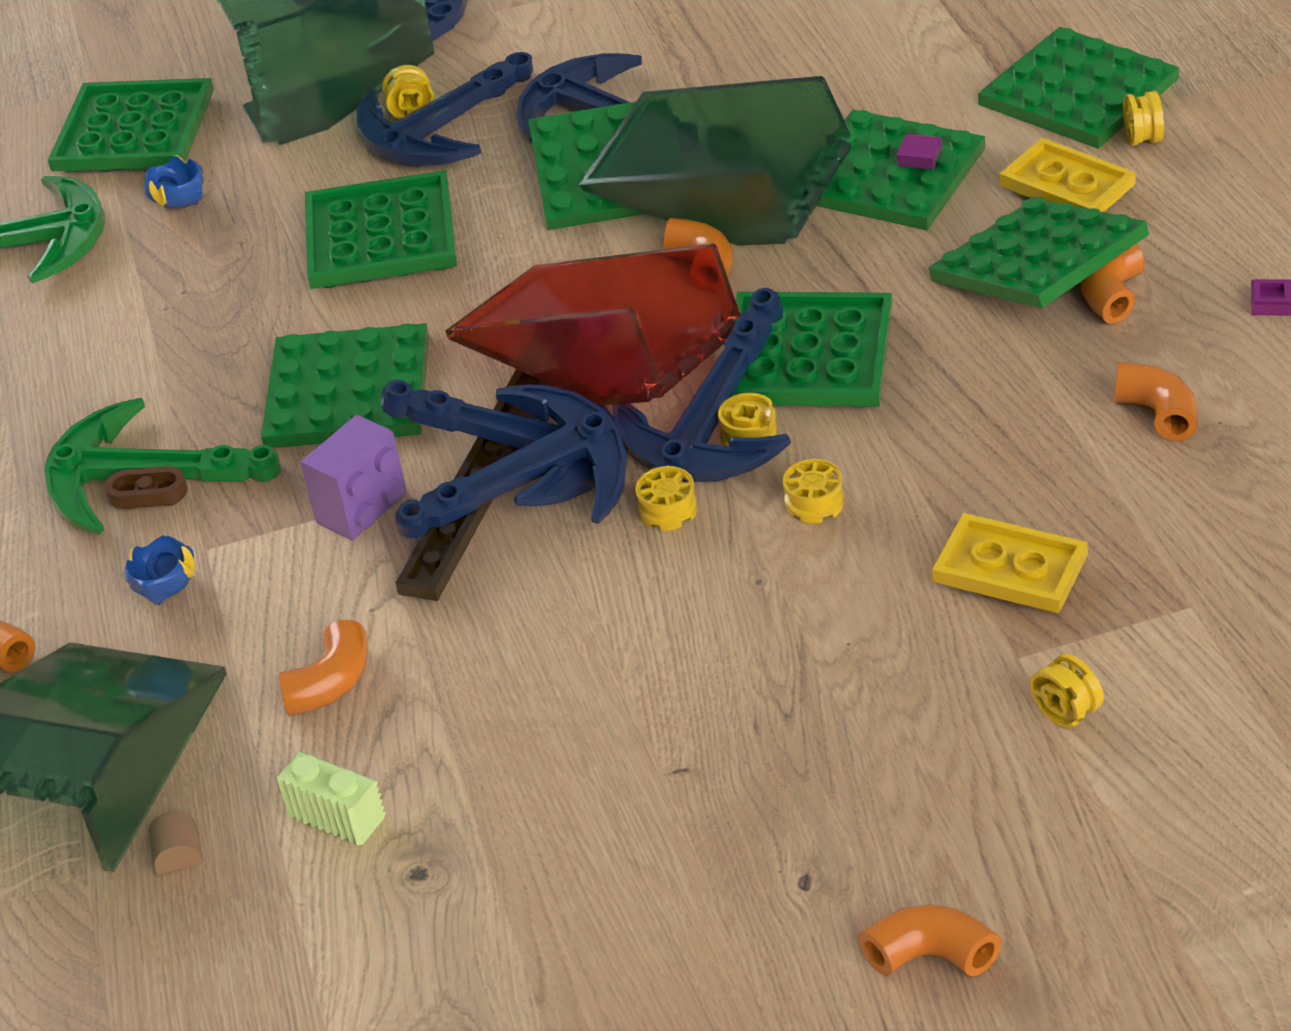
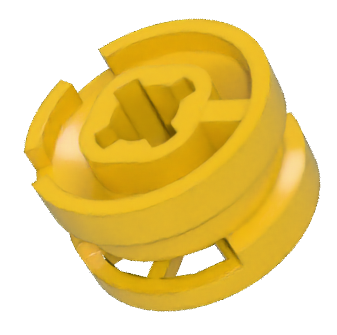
M398 66L392 69L383 80L382 92L387 108L397 119H401L434 101V93L428 76L417 66ZM393 77L394 79L388 85L389 80Z
M1145 92L1144 96L1137 97L1136 99L1133 94L1125 95L1123 115L1126 136L1130 146H1137L1139 143L1147 140L1151 144L1162 142L1164 118L1158 92Z
M757 393L737 394L725 400L719 407L718 418L723 446L729 447L728 442L731 437L759 438L778 435L776 410L772 406V401L764 395Z
M807 459L790 466L783 476L784 500L787 513L791 517L795 515L800 517V522L807 524L823 523V518L829 515L835 518L844 506V495L841 488L842 473L835 464L822 459ZM796 473L797 476L795 478H790V476Z
M673 466L657 467L647 471L638 479L635 487L638 511L641 521L646 526L651 527L653 524L660 526L661 531H669L681 528L682 522L687 519L690 521L694 519L697 513V502L694 494L695 486L692 476L686 470ZM682 479H686L688 483L683 482Z
M1068 653L1060 654L1049 663L1048 667L1041 668L1030 678V691L1036 705L1050 721L1061 728L1071 729L1083 721L1086 713L1095 712L1103 704L1104 694L1098 678L1086 663L1074 655ZM1062 661L1068 662L1069 668ZM1076 667L1083 673V675L1076 670Z

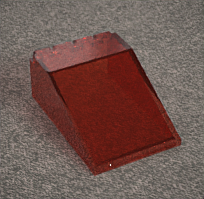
M710 243L534 265L445 330L448 340L559 388L576 392L586 399L604 406L650 402L653 398L663 397L679 381H682L695 370L700 363H703L724 345L736 323L733 319H737L741 314L716 244Z

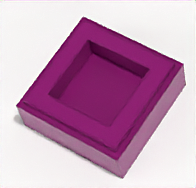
M906 134L897 153V166L934 169L942 150V137Z
M1251 280V315L1291 316V280Z

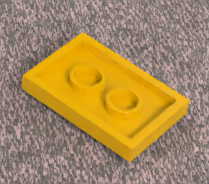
M1043 137L999 173V186L1029 198L1041 197L1044 200L1057 203H1070L1072 206L1086 209L1095 208L1099 209L1100 212H1105L1136 184V172Z
M963 513L932 569V581L1060 613L1088 556V542Z

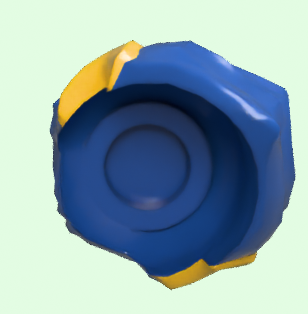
M178 155L172 157L163 166L150 167L145 173V194L153 202L169 208H183L196 205L198 200L202 199L204 177L202 167L194 159L188 158L186 163Z
M164 535L155 539L148 546L131 548L123 568L125 580L134 592L147 598L154 604L160 605L166 598L183 590L190 578L194 576L193 550L181 541Z

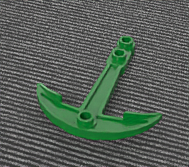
M44 176L41 179L42 184L59 197L66 207L65 209L0 222V248L51 240L42 258L27 275L32 283L46 279L73 265L92 249L103 232L105 213L94 189L78 179L63 176Z
M142 398L107 406L72 425L53 445L44 468L50 502L61 517L73 526L96 534L103 532L104 527L93 513L85 497L83 487L87 481H106L112 474L121 470L165 466L179 468L184 473L185 479L219 482H243L249 478L259 482H266L276 478L281 472L277 452L267 445L256 446L250 451L246 448H232L229 445H219L202 450L99 447L103 438L105 443H112L123 427L145 408Z

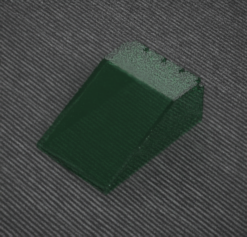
M216 0L234 31L238 30L236 35L241 55L245 57L243 63L249 86L252 87L251 95L253 101L243 104V108L262 143L277 140L278 144L282 145L330 129L354 112L371 89H378L379 94L382 91V83L385 76L392 69L402 65L418 66L434 54L424 0ZM393 77L389 80L388 85L394 79Z
M822 76L645 91L640 95L579 185L584 192L666 221L669 218L709 224L721 231L729 243L737 246L785 244L787 239L798 237L809 216L822 198L824 191L827 190L839 167L849 154L852 146L844 139H849L851 133L825 78Z
M72 642L65 644L0 682V794L6 790L7 795L38 801H45L48 797L50 803L83 808L81 814L103 870L115 872L227 675L225 667Z

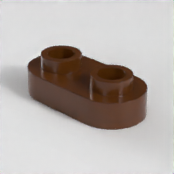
M165 466L118 471L106 480L104 489L112 506L121 509L174 505L186 495L188 486L182 470L177 467Z

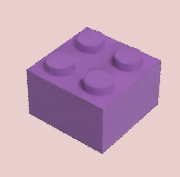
M355 415L300 461L316 523L351 541L366 528L370 527L374 521L407 493L393 431L359 415Z

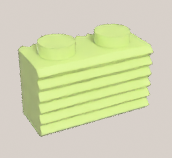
M298 752L277 776L289 818L295 817L296 821L303 820L304 824L310 823L311 828L318 826L319 831L325 829L326 834L333 832L334 837L340 835L341 840L348 838L349 843L356 842L357 846L363 845L385 818L386 812L383 811V800L380 799L381 793H378L380 788L377 787L378 781L308 753Z

